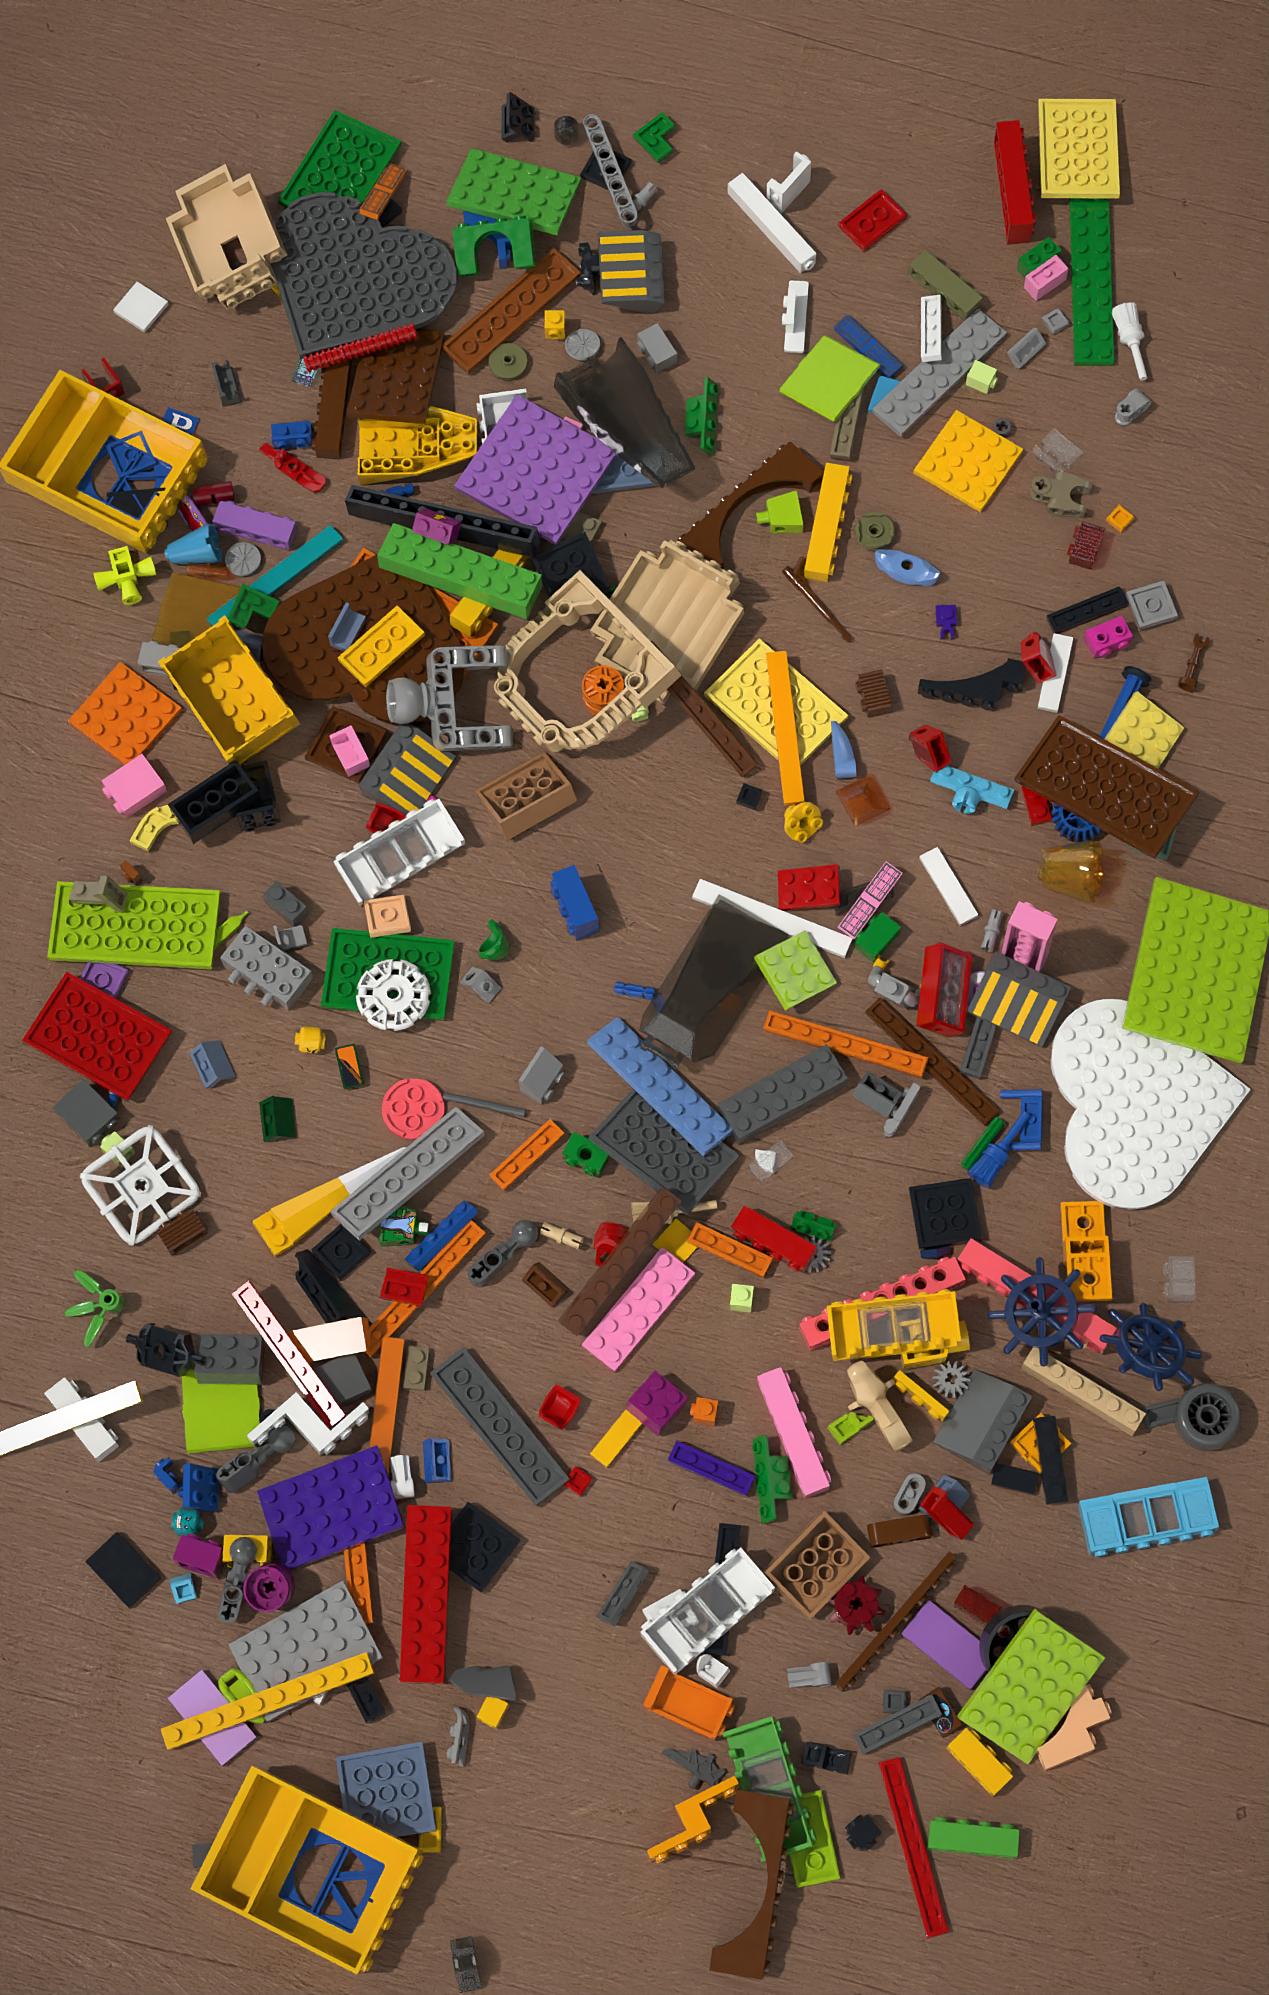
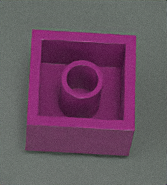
M654 1371L627 1401L625 1410L659 1436L685 1407L688 1397L658 1372Z
M188 1533V1536L181 1534L173 1556V1561L177 1566L219 1580L225 1564L223 1562V1547H221V1544L209 1540L208 1543L200 1540L201 1537Z

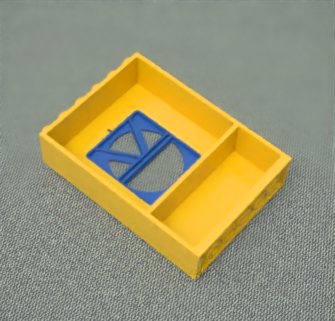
M59 370L0 461V472L6 483L147 554L149 549L154 547L159 533L165 530L167 525L165 521H168L169 517L175 514L178 503L186 496L190 484L195 482L198 471L206 465L207 455L200 439ZM142 430L157 464L153 466L154 471L127 475L122 480L118 478L110 492H119L122 488L124 491L133 490L127 480L155 479L154 488L166 487L165 491L155 492L145 509H143L135 494H132L143 511L139 518H136L111 505L110 503L114 496L108 503V497L103 501L92 487L91 475L96 463L103 456L109 454L105 445ZM140 435L122 442L124 445L134 447L140 452L129 470L136 466L143 454L149 457ZM136 451L131 459H134L136 457ZM128 462L123 472L127 471L132 462Z
M251 1766L191 1890L358 1975L363 1974L365 1971L368 1972L374 1961L371 1958L373 1952L380 1949L384 1938L381 1936L384 1930H389L394 1920L391 1915L395 1909L400 1908L404 1899L401 1895L404 1889L410 1887L414 1876L411 1874L414 1868H419L424 1856L421 1855L422 1849L260 1767ZM321 1844L340 1845L342 1847L310 1909L300 1899L294 1885L296 1864L300 1857L314 1846ZM350 1851L360 1859L364 1866V1870L339 1872ZM366 1879L367 1888L361 1902L352 1909L335 1881ZM329 1891L343 1912L341 1915L330 1916L320 1913Z

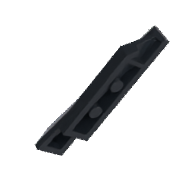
M308 1249L295 1254L299 1261V1270L295 1272L296 1280L326 1324L358 1317L367 1318ZM368 1319V1324H369V1327H370V1326L372 1325V1323H371V1322L369 1321V1319Z

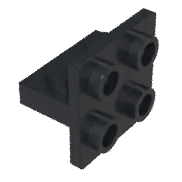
M509 92L507 93V103L502 105L501 139L508 142L522 136L531 142L534 140V107Z

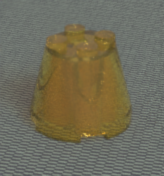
M1089 840L1043 849V865L1038 870V879L1042 880L1043 887L1083 902L1094 903V897L1100 894L1104 874L1100 856H1103L1101 843Z

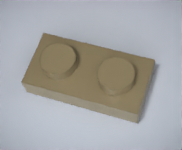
M408 1346L403 1389L425 1391L429 1348Z

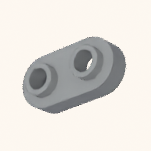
M916 1473L910 1474L904 1480L894 1499V1509L897 1513L908 1515L915 1509L926 1486L925 1479L921 1475ZM916 1482L919 1487L912 1489L910 1484ZM902 1501H906L908 1503V1507L903 1508L901 1507L900 1503Z

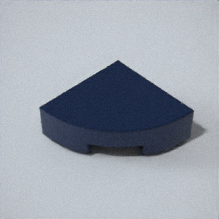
M950 1246L920 1251L921 1258L923 1259L938 1258L951 1253Z

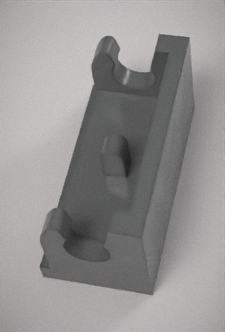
M228 360L224 361L225 365L219 366L217 362L211 363L223 407L242 402L233 367H230Z

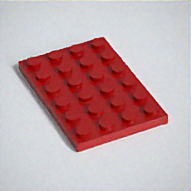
M66 971L22 1041L129 1102L173 1032L171 1029Z

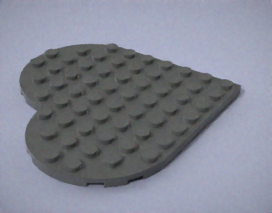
M323 192L303 196L290 203L288 208L279 213L274 219L287 256L278 262L271 263V266L278 281L277 286L300 359L304 358V356L309 357L310 354L315 355L316 352L322 353V350L328 351V348L333 349L334 346L338 348L341 344L344 346L345 343L351 344V341L357 342V339L363 340V337L366 339L370 335L373 337L376 333L380 335V332L392 331V328L396 330L399 326L402 328L405 324L407 326L410 325L411 322L414 324L415 329L437 319L449 306L456 289V268L448 249L443 243L440 244L435 240L433 235L420 229L418 231L407 229V226L382 228L379 220L359 214L362 204L359 200L350 196L343 197L332 192Z

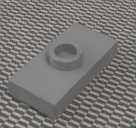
M1033 328L1007 354L1015 368L1020 369L1047 343L1038 328Z

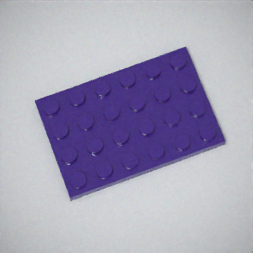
M377 1445L257 1491L279 1563L289 1570L405 1527L380 1449Z

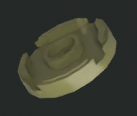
M511 343L499 345L490 353L488 360L491 373L496 378L503 379V381H513L522 377L528 365L525 351L518 345Z
M873 511L864 514L858 519L859 521H857L855 526V537L862 547L867 550L876 551L890 545L894 538L895 528L892 520L886 517L885 514ZM877 531L878 533L874 535L871 532Z

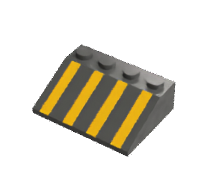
M645 230L599 232L601 304L654 314L664 304L661 234Z
M409 723L400 724L360 782L359 788L362 795L376 803L390 806L407 815L409 812L415 809L419 811L455 761L456 756L450 751H439L436 749L432 738Z
M995 951L967 1012L1042 1048L1071 987Z

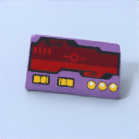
M186 495L179 506L178 512L190 530L194 531L208 523L191 498Z

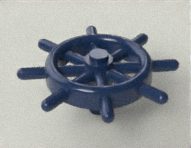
M1038 1257L1036 1259V1275L1025 1278L1018 1284L1006 1274L1001 1276V1281L1011 1289L1005 1304V1310L990 1311L987 1317L989 1319H1006L1008 1328L1014 1335L1003 1349L1005 1354H1010L1022 1342L1030 1347L1039 1348L1040 1365L1045 1367L1048 1365V1348L1059 1345L1066 1339L1077 1349L1083 1348V1342L1072 1332L1077 1325L1079 1313L1095 1312L1097 1306L1095 1304L1078 1305L1076 1296L1069 1288L1080 1276V1270H1073L1062 1281L1054 1276L1045 1275L1044 1259ZM1045 1285L1057 1288L1046 1300ZM1037 1286V1298H1032L1026 1291ZM1064 1294L1068 1306L1052 1307ZM1020 1298L1028 1305L1027 1309H1016ZM1068 1314L1064 1325L1053 1315ZM1031 1317L1020 1329L1016 1318ZM1047 1322L1058 1331L1047 1337ZM1038 1323L1039 1338L1028 1336L1027 1334Z
M1145 1303L1139 1305V1315H1134L1127 1319L1113 1308L1108 1311L1109 1316L1120 1327L1115 1336L1102 1334L1099 1339L1103 1343L1115 1345L1119 1356L1124 1361L1119 1366L1120 1373H1126L1129 1369H1132L1140 1375L1151 1378L1157 1391L1163 1389V1379H1169L1175 1375L1188 1385L1194 1383L1193 1377L1182 1369V1366L1186 1361V1357L1200 1359L1202 1353L1198 1350L1186 1349L1185 1342L1178 1333V1330L1183 1326L1182 1321L1177 1320L1170 1325L1158 1317L1151 1316ZM1138 1329H1143L1144 1334L1141 1333ZM1127 1332L1130 1333L1135 1339L1127 1338ZM1167 1354L1174 1355V1361ZM1158 1359L1165 1365H1159Z

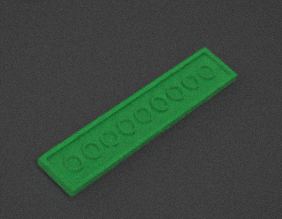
M1069 198L1074 366H1113L1109 198Z

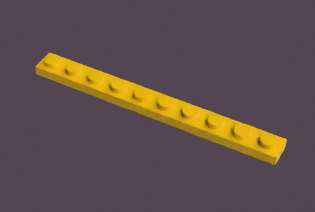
M367 1652L161 1728L167 1750L177 1748L375 1674Z

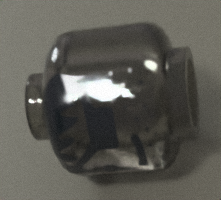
M571 116L558 118L554 122L555 140L563 145H570L576 142L579 136L577 120Z

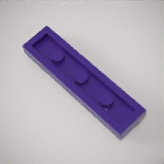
M676 1441L668 1458V1462L745 1497L755 1479V1475L679 1441Z

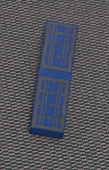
M846 315L834 326V331L857 352L880 364L878 371L883 376L892 378L903 368L902 363L849 315Z

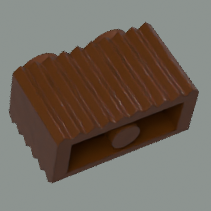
M882 669L859 674L855 686L857 693H861L863 700H860L862 712L866 711L869 718L890 713L892 703Z
M193 1209L181 1211L177 1215V1219L172 1222L169 1220L165 1221L159 1226V1230L156 1231L171 1256L207 1234L205 1227Z

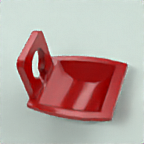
M376 803L365 828L372 833L380 830L383 832L389 828L388 826L396 820L402 821L407 817L390 806ZM401 833L394 837L396 842L398 841Z
M603 1222L599 1225L594 1238L593 1249L597 1250L595 1265L600 1266L604 1262L601 1260V1256L605 1255V1253L610 1254L628 1230L625 1226L613 1222Z
M555 1384L544 1399L538 1417L563 1430L575 1415L581 1398Z

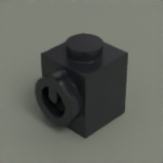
M860 1814L845 1827L847 1830L846 1834L848 1835L847 1842L854 1850L858 1848L860 1851L864 1848L866 1851L871 1849L877 1843L875 1839L882 1833L868 1815L863 1817Z

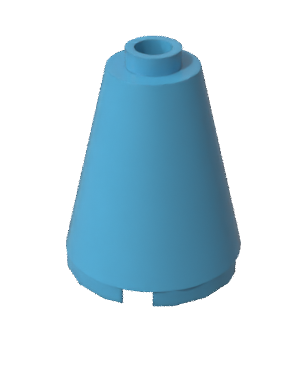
M206 524L167 545V549H165L166 559L171 561L172 564L221 562L223 555L222 548L218 549L220 538L213 524Z

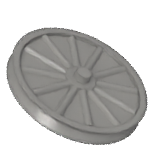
M578 329L567 336L565 349L573 359L589 360L599 352L600 339L595 332L589 329Z
M240 542L228 549L225 563L232 574L242 577L249 576L260 567L261 555L258 548L253 544Z

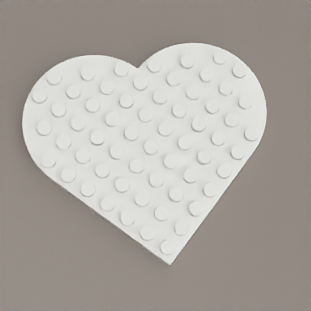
M1102 999L1087 1003L1071 1013L1059 1027L1052 1043L1050 1059L1052 1074L1059 1086V1091L1076 1109L1066 1128L1065 1157L1073 1173L1072 1176L1078 1185L1092 1198L1114 1208L1141 1209L1159 1203L1178 1187L1251 1089L1203 1052L1122 1029L1127 1001Z

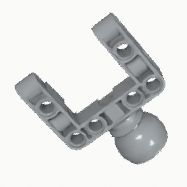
M506 646L439 647L427 656L428 680L426 683L421 682L418 685L415 681L408 678L389 680L386 703L390 722L407 724L416 720L420 715L424 718L427 716L431 720L433 745L439 751L506 749L514 747L512 726L456 727L452 668L477 670L500 666L507 667ZM475 653L479 654L482 657V662H477L475 660ZM435 655L442 657V664L435 661ZM436 675H441L444 678V684L437 682ZM440 715H444L447 718V724L440 722ZM481 733L487 735V737H488V742H487V743H485V742H483V741L481 740V738H480ZM441 735L448 737V744H444L441 741Z

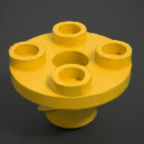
M811 802L791 805L784 814L786 834L791 839L800 843L805 842L823 825L819 808Z

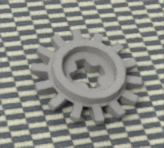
M815 1235L812 1236V1241H809L808 1237L805 1236V1240L817 1246L818 1249L817 1258L811 1262L808 1273H811L812 1268L819 1272L818 1266L826 1267L823 1263L824 1260L830 1262L826 1254H831V1251L825 1250L829 1245L828 1243L821 1245L823 1239H819L816 1242Z
M947 1361L948 1367L941 1363L939 1366L942 1370H934L938 1376L932 1377V1380H937L938 1382L933 1387H940L937 1392L939 1394L945 1391L944 1397L948 1398L949 1393H952L953 1398H956V1392H959L962 1396L963 1392L961 1389L965 1388L968 1390L969 1388L965 1385V1382H971V1379L965 1378L966 1375L970 1374L969 1371H962L965 1365L958 1368V1361H955L954 1366H951L950 1361ZM948 1374L957 1376L955 1384L951 1385L950 1382L945 1381L948 1378Z

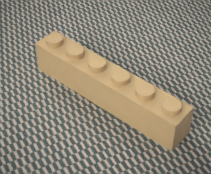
M1032 1348L1021 1369L1131 1436L1134 1435L1146 1414L1048 1355V1365L1042 1367L1040 1365L1038 1348Z

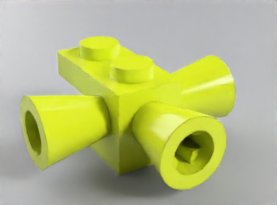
M128 546L108 551L113 571L93 572L98 591L117 583L118 588L122 589L123 604L132 605L140 602L142 596L136 587V584H138L137 577L156 575L151 556L133 565Z

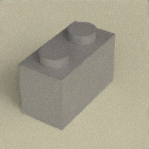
M658 323L637 334L636 346L640 353L644 352L647 364L650 368H654L656 373L677 363V352Z

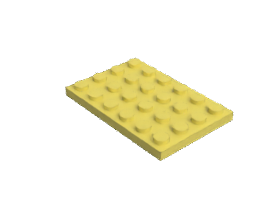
M1039 99L1041 198H1119L1116 99Z
M759 638L704 692V696L778 760L766 653L775 651ZM788 664L801 766L832 735L831 721H836L841 726L848 719V715Z

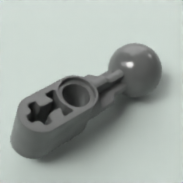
M520 1220L515 1223L511 1231L512 1237L509 1240L498 1244L493 1250L487 1251L468 1269L467 1275L474 1287H483L503 1269L504 1264L513 1257V1252L519 1246L527 1247L535 1243L538 1238V1228L532 1221ZM493 1257L499 1259L498 1264L495 1266L488 1264V1261ZM474 1274H481L482 1277L480 1279L478 1277L475 1278Z
M284 1425L277 1429L273 1428L269 1432L268 1442L261 1448H256L251 1453L243 1451L219 1468L216 1476L225 1490L229 1493L238 1491L259 1474L260 1465L266 1462L268 1456L273 1452L284 1453L289 1451L295 1443V1434L292 1429Z
M247 1537L237 1538L232 1542L229 1549L230 1557L234 1563L232 1569L228 1571L218 1610V1617L224 1623H232L237 1619L243 1596V1586L247 1577L245 1573L246 1565L252 1563L257 1556L255 1542ZM236 1588L238 1592H230L228 1589ZM228 1603L232 1604L230 1611H227Z

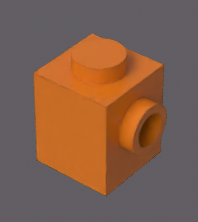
M697 1397L696 1403L691 1404L690 1415L693 1416V1423L715 1427L718 1401Z

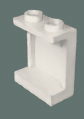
M798 152L794 153L793 172L782 184L772 178L767 183V200L781 214L810 182L811 161L806 155H801Z

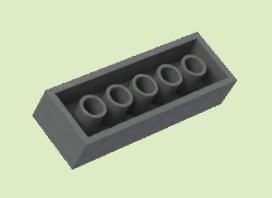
M826 1044L718 1103V1112L732 1129V1135L737 1144L741 1145L846 1087L848 1078Z

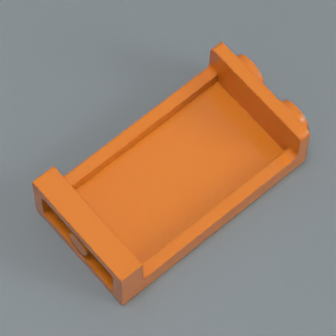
M661 1665L645 1699L643 1708L715 1741L717 1736L722 1737V1733L726 1728V1725L723 1724L726 1716L731 1717L735 1705L732 1704L733 1698H728L678 1674L674 1676L669 1668Z

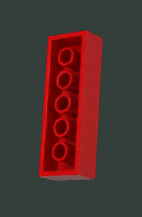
M1019 120L996 122L994 135V150L1007 245L1030 243L1031 235L1035 234L1034 225H1036V214L1032 213L1034 199L1033 196H1030L1031 179L1027 177L1029 163L1025 162L1027 148L1026 144L1023 145L1025 137L1024 128H1020Z

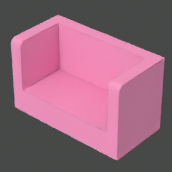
M1057 255L1053 256L1025 277V290L1035 301L1039 300L1067 279L1068 267Z
M352 726L329 736L331 744L348 777L370 767L369 759Z

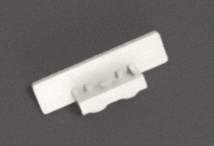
M789 281L788 296H784L783 308H787V313L782 315V325H786L784 352H804L809 285L807 281Z

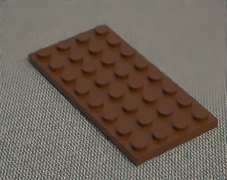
M1061 715L1057 716L1014 778L1015 782L1153 859L1157 857L1199 795V791Z

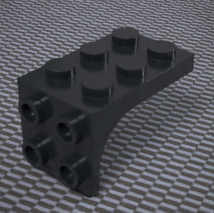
M267 760L241 766L258 789L262 799L244 812L236 814L241 831L251 832L258 827H273L280 823L281 820Z

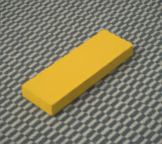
M625 1410L590 1455L608 1468L641 1427L642 1423Z

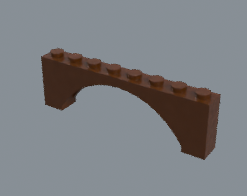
M789 441L786 445H781L772 458L768 457L762 463V467L752 471L744 483H739L734 488L733 493L729 496H724L715 509L711 508L703 520L695 522L691 530L687 534H682L677 541L687 546L686 549L691 552L694 550L698 551L707 561L713 560L721 565L720 568L724 570V561L721 559L719 549L720 537L727 519L741 503L756 494L772 489L796 488L810 493L822 482L824 472Z
M742 1788L736 1790L733 1812L739 1813L749 1824L761 1844L767 1864V1889L761 1909L753 1922L733 1940L722 1946L715 1945L712 1948L709 1971L763 1980L765 1974L769 1975L771 1961H767L768 1952H772L774 1938H770L771 1930L776 1929L777 1916L774 1915L775 1906L779 1907L781 1893H777L778 1884H782L784 1871L780 1870L781 1862H785L787 1856V1848H784L785 1839H789L791 1829L787 1822L788 1816L792 1817L794 1803L790 1802L791 1797Z

